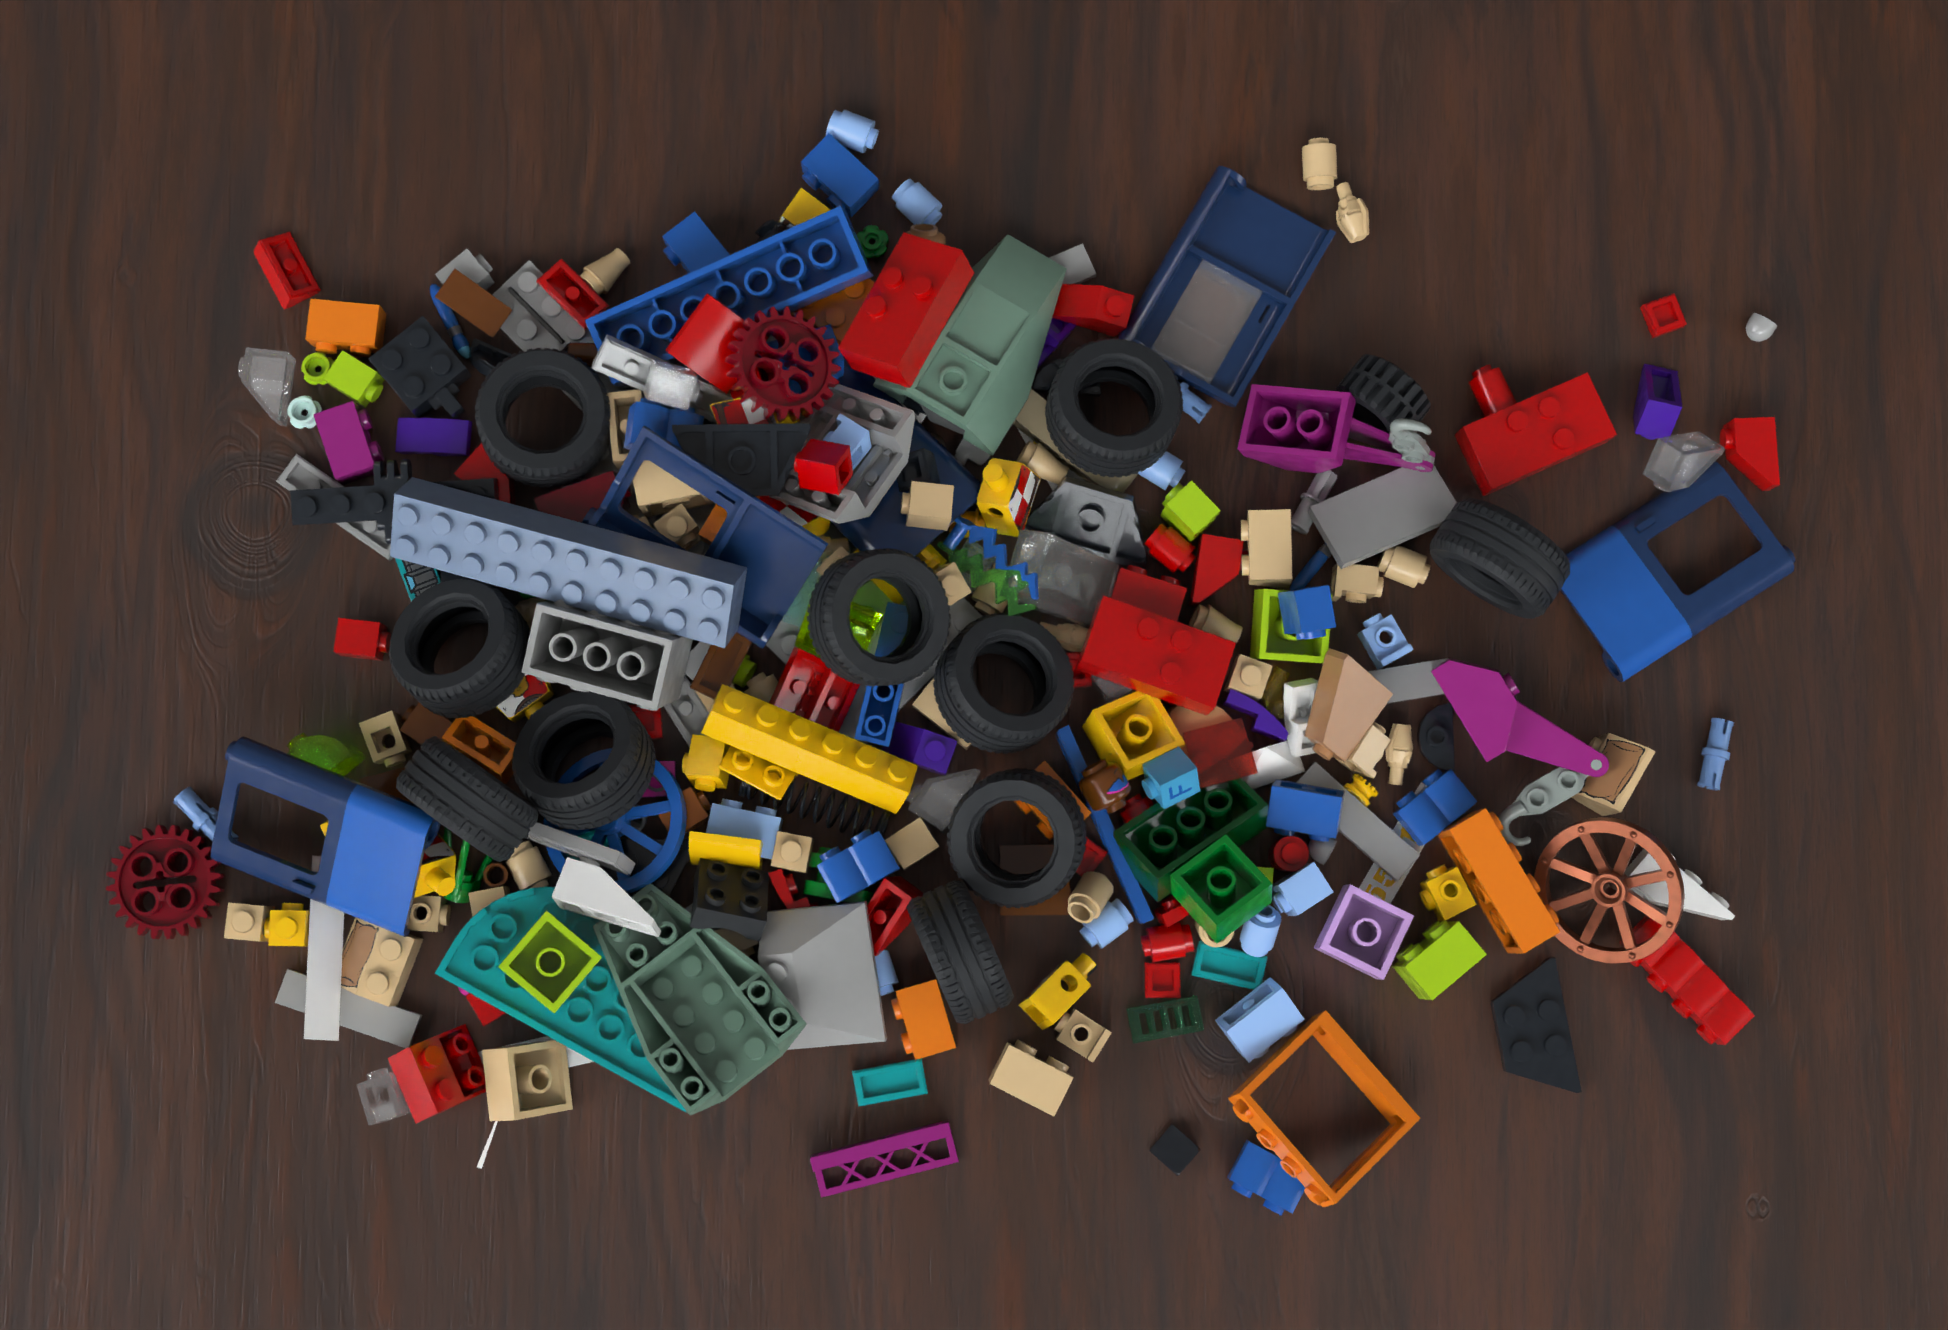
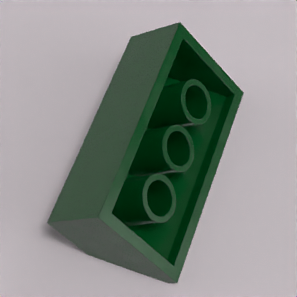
M1223 759L1198 775L1200 792L1166 809H1163L1157 802L1113 832V837L1135 879L1157 902L1171 893L1170 875L1226 834L1240 847L1267 828L1268 804Z

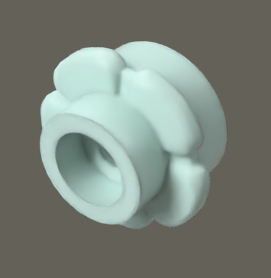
M304 395L291 401L287 414L291 418L290 422L294 427L310 429L317 425L313 414L321 412L322 408L318 401H313L310 396ZM303 410L308 411L306 416L302 415Z

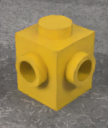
M692 734L689 753L686 752L682 760V771L692 786L706 792L715 791V788L727 789L729 773L718 768L731 745L709 736Z
M1445 864L1428 871L1426 873L1428 879L1420 883L1423 891L1419 892L1421 900L1428 911H1434L1438 921L1448 920L1477 905L1458 867L1447 869Z
M282 903V910H270V917H267L264 923V936L266 939H269L268 946H308L310 911H303L304 904Z

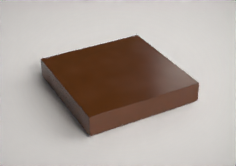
M1000 845V869L1013 874H1031L1044 868L1049 863L1054 845ZM1071 879L1052 898L1025 908L1023 906L1020 908H1006V906L1000 907V915H1070L1067 908L1068 898L1071 895Z

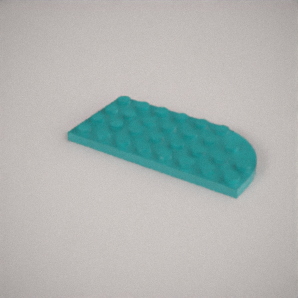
M537 887L520 890L492 902L480 910L461 929L437 968L436 975L686 1112L644 1054L593 929V926L600 921L599 919L559 908L552 898L555 887ZM546 911L551 913L602 956L599 962L555 1013L551 1012L498 967Z

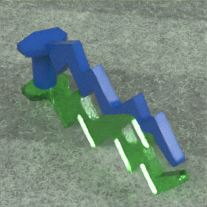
M957 517L954 528L946 539L940 541L937 545L944 552L948 553L949 562H955L961 573L970 570L972 588L994 582L995 602L1000 604L1008 600L1009 616L1036 609L1035 604L1018 605V590L1021 591L1028 586L1031 598L1038 600V573L1028 574L1027 562L1008 566L1006 544L995 545L997 529L976 526L966 518ZM968 531L969 543L983 539L984 559L996 556L995 569L983 572L982 554L967 558L968 548L961 550L956 548ZM1017 576L1018 587L1008 588V578Z

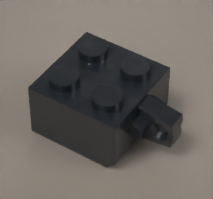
M424 316L420 317L368 358L417 418L423 416L431 408L437 410L442 405L454 419L465 412L454 395L460 392L458 387L472 377V375Z

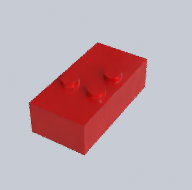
M903 232L838 346L851 369L911 388L974 275V271L963 250Z
M1587 372L1465 425L1455 434V437L1482 495L1486 496L1605 444L1615 437L1617 433Z
M1103 595L1096 606L1075 669L1207 716L1216 707L1236 642Z

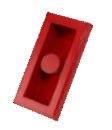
M290 232L258 241L254 249V255L283 309L293 307L321 291Z
M562 258L536 280L584 330L588 328L585 322L586 319L610 309L609 305Z

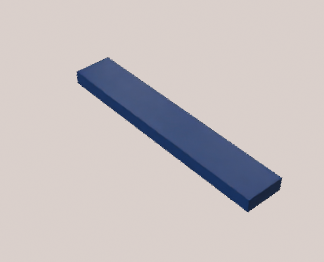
M1069 725L1058 729L1055 734L1085 805L1092 812L1090 816L1104 848L1108 852V857L1134 916L1140 924L1151 921L1154 917L1138 881L1135 879L1113 837L1115 829L1106 809L1100 811L1093 810L1079 787V781L1083 777L1081 771L1087 765Z

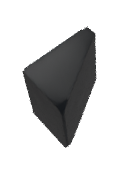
M921 448L909 453L908 463L897 477L900 492L909 491L912 481L940 484L933 452Z
M1171 1124L1149 1151L1173 1173L1179 1176L1201 1149Z

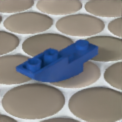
M887 602L875 656L883 657L889 655L902 642L907 632L908 624L906 606ZM905 683L866 687L854 739L889 747Z

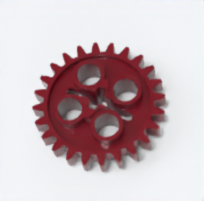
M773 306L767 311V317L759 310L754 315V321L748 317L742 323L744 329L738 328L733 335L738 341H731L727 348L736 354L729 355L725 362L735 365V367L727 373V377H736L738 380L731 388L732 391L742 389L745 392L740 399L741 403L749 399L753 401L752 413L762 407L764 408V419H768L773 412H776L778 422H782L788 413L792 422H795L800 418V412L805 418H808L813 414V408L819 411L825 406L822 399L829 400L834 395L829 388H834L839 384V381L831 375L838 373L841 367L832 364V361L840 353L829 351L828 347L835 340L834 338L824 340L822 335L827 329L825 326L817 330L813 327L816 317L813 316L805 322L803 321V310L800 309L792 317L789 306H786L780 315H778L776 308ZM765 335H771L778 341V349L771 348L766 343ZM800 347L808 350L811 355V361H805L800 357L798 352ZM754 352H757L762 358L756 357ZM780 359L785 360L784 366L788 368L787 370L782 369L783 363L779 361ZM756 367L762 368L768 373L769 379L767 382L760 380L756 376ZM804 371H809V372H811V373H812V377H810V376H809L806 372H804ZM789 380H795L799 383L801 394H796L789 388Z
M157 825L155 835L151 829L144 828L142 829L143 839L134 835L129 836L132 844L131 848L122 845L118 847L124 856L122 859L111 858L110 861L118 866L117 871L107 872L106 875L115 879V884L105 888L107 891L116 892V897L112 898L108 903L109 905L121 906L115 914L116 918L129 917L125 924L126 928H133L139 924L138 935L145 936L151 929V939H160L163 932L166 939H174L176 930L181 936H188V925L194 929L202 928L199 917L206 919L213 917L207 908L208 906H220V903L213 896L214 893L224 892V888L216 885V880L224 878L225 874L215 873L214 868L221 863L210 859L212 847L202 848L206 840L205 837L198 836L192 840L194 830L185 829L180 835V826L171 825L167 833L164 825ZM184 853L188 858V865L184 871L179 872L175 861L180 854ZM148 857L152 861L153 867L152 871L147 876H144L141 873L140 864ZM196 876V881L191 883L168 884L165 887L135 888V883L142 881L164 880L166 877L183 878ZM184 888H187L191 893V901L186 907L181 906L178 900L179 893ZM151 892L155 896L156 903L152 910L147 911L144 908L143 899L145 895Z

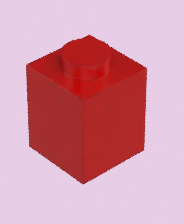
M810 439L802 451L797 453L794 461V470L798 473L799 487L839 495L853 476L850 445Z
M338 618L333 652L344 657L383 661L384 653L389 652L391 633L387 632L388 627L380 622Z

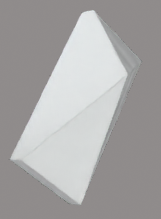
M1288 741L1270 745L1228 761L1229 766L1252 789L1273 783L1276 779L1282 780L1305 772L1300 756L1294 757L1291 755Z

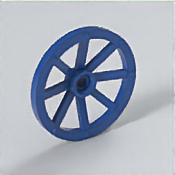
M612 748L600 750L582 758L572 765L557 783L568 784L580 781L588 773L599 768L608 759ZM656 759L653 774L663 785L669 800L632 807L629 812L617 820L601 827L585 830L561 829V831L575 836L596 830L591 839L592 842L603 845L607 837L609 847L623 854L624 851L620 837L626 835L656 854V858L646 868L631 877L630 874L626 875L616 871L618 881L615 882L627 894L638 891L654 882L669 868L680 850L685 835L687 811L684 795L673 774ZM671 812L670 828L663 846L631 826V820ZM544 818V825L560 830L558 825H554ZM546 846L554 866L561 873L567 859L566 854Z

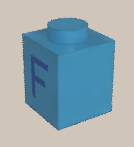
M1180 747L1142 764L1145 777L1142 780V787L1148 798L1151 800L1155 798L1163 809L1200 792L1197 767Z

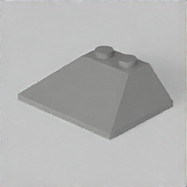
M838 384L834 388H829L834 394L829 400L822 399L825 406L819 411L813 408V414L808 418H804L801 422L811 424V431L802 449L810 439L823 441L830 431H835L838 427L836 418L840 413L869 430L872 448L853 470V476L839 495L800 488L798 473L795 472L793 466L780 495L769 497L840 524L870 517L906 466L916 414L914 410Z
M867 902L767 911V922L759 941V965L766 971L807 1024L787 1050L885 1042L887 1034Z

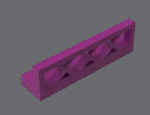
M949 1120L810 1156L812 1170L816 1175L821 1198L959 1162ZM946 1138L950 1156L935 1160L924 1153L929 1142ZM923 1144L920 1150L915 1148L914 1146ZM908 1148L917 1154L910 1167L901 1169L889 1162L894 1151ZM888 1153L886 1158L880 1156L881 1154ZM874 1157L883 1163L875 1176L865 1177L855 1171L859 1161L865 1158ZM920 1157L929 1161L916 1165ZM854 1162L851 1168L845 1164ZM886 1165L894 1169V1171L881 1174ZM839 1166L848 1171L842 1184L829 1188L826 1187L823 1169ZM852 1174L859 1178V1180L847 1183Z

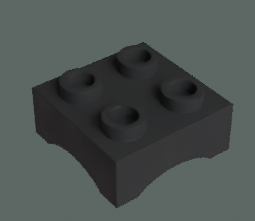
M700 858L693 880L694 897L690 927L701 930L723 928L738 932L747 939L760 941L767 922L769 872Z

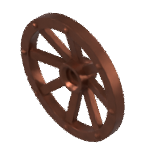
M1608 817L1590 818L1576 822L1558 833L1547 844L1536 865L1534 878L1540 887V892L1537 894L1544 905L1549 904L1559 919L1556 925L1560 933L1556 934L1555 937L1566 947L1588 959L1615 964L1642 959L1658 950L1670 938L1680 922L1684 908L1685 893L1679 867L1669 850L1659 839L1649 831L1631 822ZM1592 833H1610L1626 838L1614 868L1609 866ZM1580 837L1599 873L1558 858L1556 855L1565 844ZM1636 844L1644 848L1661 868L1632 876L1624 874ZM1551 868L1591 883V887L1552 900L1549 884ZM1666 881L1669 893L1667 913L1630 889ZM1608 882L1614 883L1617 890L1612 889ZM1594 899L1597 905L1580 937L1566 925L1557 911ZM1624 901L1661 924L1662 926L1658 932L1648 940L1637 944ZM1613 907L1624 944L1623 948L1605 947L1591 942L1607 909Z

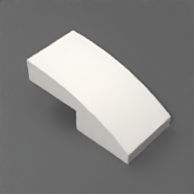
M1313 678L1284 683L1285 729L1289 733L1287 737L1290 753L1294 757L1316 753L1312 750L1315 744L1304 736L1318 681Z

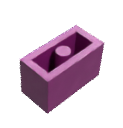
M354 401L313 414L335 480L345 485L374 475V461H382L384 458L378 442H372L368 429L373 428L366 408L361 410Z

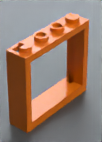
M1326 1010L1312 1016L1228 1097V1100L1234 1105V1113L1242 1121L1249 1122L1257 1132L1256 1136L1259 1142L1265 1148L1276 1153L1282 1160L1280 1164L1285 1172L1297 1178L1305 1187L1304 1191L1307 1197L1313 1203L1322 1207L1336 1204L1420 1119L1417 1113ZM1311 1035L1315 1037L1390 1123L1330 1185L1324 1181L1250 1096Z

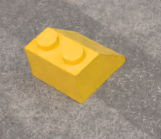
M1139 691L1093 709L1082 726L1099 758H1105L1107 762H1117L1127 780L1144 774L1142 764L1177 747L1182 748L1185 745L1184 740L1160 699Z

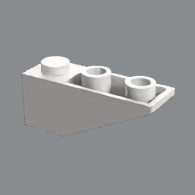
M1643 849L1628 866L1624 874L1632 876L1661 868L1655 859ZM1679 868L1685 893L1683 911L1718 920H1732L1735 917L1727 909L1730 905L1725 899L1714 892L1710 895L1700 886L1703 882L1697 875L1687 869L1682 871ZM1666 881L1630 889L1652 904L1668 907L1669 893Z

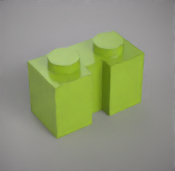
M1191 480L1185 487L1179 483L1165 496L1166 499L1162 502L1164 509L1160 516L1169 526H1172L1192 543L1214 522L1221 510Z

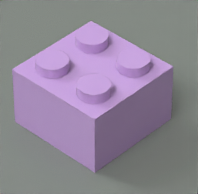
M1351 884L1343 885L1314 949L1375 979L1384 980L1414 915Z

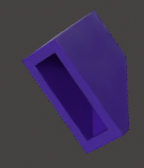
M1644 364L1633 412L1635 434H1639L1646 439L1669 441L1682 409L1678 371Z
M895 722L889 747L883 746L882 751L918 765L919 768L946 777L958 741L926 729Z

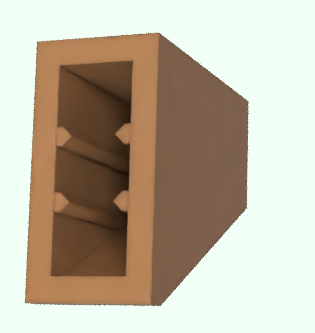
M1329 648L1325 654L1304 735L1315 744L1312 750L1328 761L1334 757L1346 762L1393 693L1351 656Z

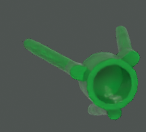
M444 826V841L452 849L451 831ZM463 840L458 865L455 868V888L450 894L443 896L445 899L456 903L470 902L468 893L480 890L483 872L493 860V858L486 855L475 878H472L473 873L465 869L470 844Z

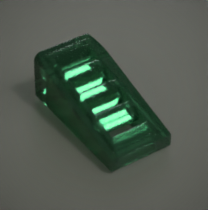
M1197 995L1126 1008L1133 1044L1204 1031ZM1184 1005L1188 1006L1191 1025L1187 1026L1184 1024L1181 1008ZM1168 1008L1174 1009L1176 1028L1170 1027ZM1159 1010L1163 1028L1161 1031H1156L1153 1011ZM1140 1013L1146 1014L1149 1033L1142 1034L1139 1019Z

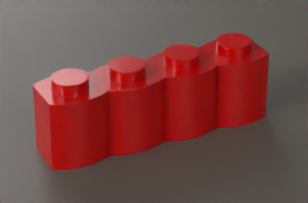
M1646 915L1632 929L1636 943L1640 944L1651 938L1662 925ZM1675 931L1654 953L1630 962L1633 966L1638 967L1641 965L1649 974L1646 978L1647 981L1660 993L1666 991L1674 1000L1671 1003L1672 1007L1682 1017L1687 1019L1690 1016L1699 1026L1696 1029L1697 1033L1711 1045L1714 1042L1718 1045H1726L1755 1016L1729 990L1726 984L1704 964L1700 957L1679 938ZM1621 939L1619 943L1624 947L1623 940Z

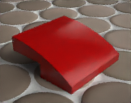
M707 293L666 348V351L727 394L737 381L736 377H727V373L735 365L725 362V359L731 354H736L727 347L731 341H738L733 334L738 328L744 329L742 323L745 320Z
M794 647L769 703L839 732L860 684H855L839 677L820 658Z

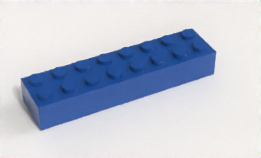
M839 206L590 317L585 322L598 351L608 334L672 364H677L680 361L670 355L666 348L707 293L732 309L744 320L749 317L754 321V315L759 310L767 317V311L774 306L778 315H780L781 311L786 306H789L791 313L874 275L847 212L842 206ZM609 376L612 385L621 388L628 385Z

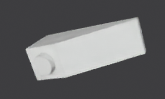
M567 857L552 894V898L559 908L659 937L661 930L655 920L600 867L598 862L586 857H580L579 861Z

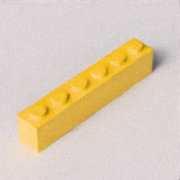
M724 684L721 685L701 731L704 735L897 814L909 795L918 765Z

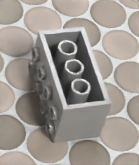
M547 600L536 604L521 673L535 676L540 681L565 684L576 691H590L637 704L642 709L657 711L659 708L679 699L693 639L631 623L629 620L624 621L599 614L596 610L587 611L569 606L563 600L556 602Z

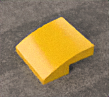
M694 831L689 832V857L692 865H698L700 858L762 870L763 859L761 854L763 842L761 840Z

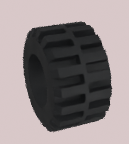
M1364 354L1336 388V391L1350 392L1355 398L1353 417L1356 420L1389 434L1390 424L1395 419L1404 418L1420 422L1431 409L1430 401L1425 392L1414 379L1395 364L1371 354Z

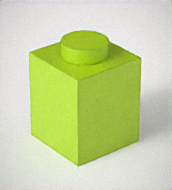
M343 350L323 378L331 387L365 408L369 402L373 403L380 396L383 390L382 383L385 380L377 371Z

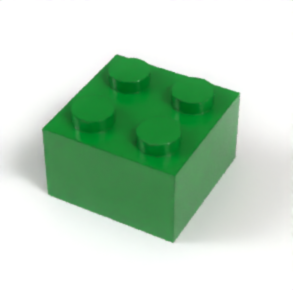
M1226 834L1170 875L1171 894L1216 944L1272 903L1271 881Z

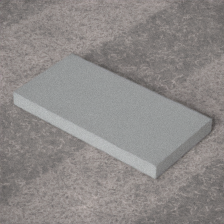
M1434 465L1431 472H1420L1401 467L1310 506L1308 514L1340 569H1343L1440 527L1457 502Z

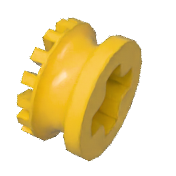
M1355 773L1352 776L1353 782L1350 784L1346 783L1343 787L1368 807L1370 797H1376L1379 793L1370 783L1365 784L1367 782L1366 779Z

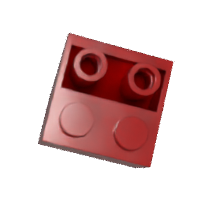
M466 1024L412 1045L387 1058L416 1124L486 1092L484 1065Z

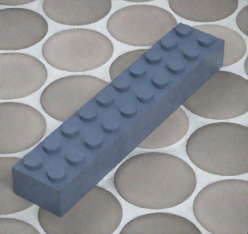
M414 477L394 493L390 557L554 602L563 600L569 606L587 611L596 610L599 614L624 621L629 620L631 623L722 648L728 645L738 631L747 567Z

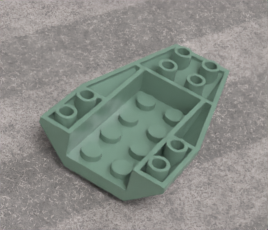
M1008 234L972 267L974 275L911 388L877 378L873 384L875 388L901 403H904L905 399L909 397L965 430L964 440L992 456L1028 400L1067 268Z
M650 883L631 898L655 920L661 930L659 937L602 920L596 923L593 929L647 1060L691 1116L725 1101L783 1056L807 1024L760 965L711 928L701 930L690 927L691 913Z

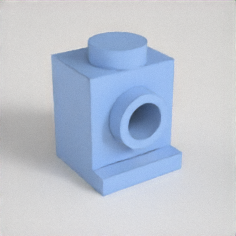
M840 413L836 418L837 429L830 431L823 441L850 445L852 468L854 470L872 448L869 430Z
M1381 613L1369 618L1362 623L1365 629L1357 634L1377 670L1414 650L1411 644H1408L1392 614L1383 618ZM1381 632L1388 633L1391 638L1390 643L1385 644L1381 642L1379 638Z

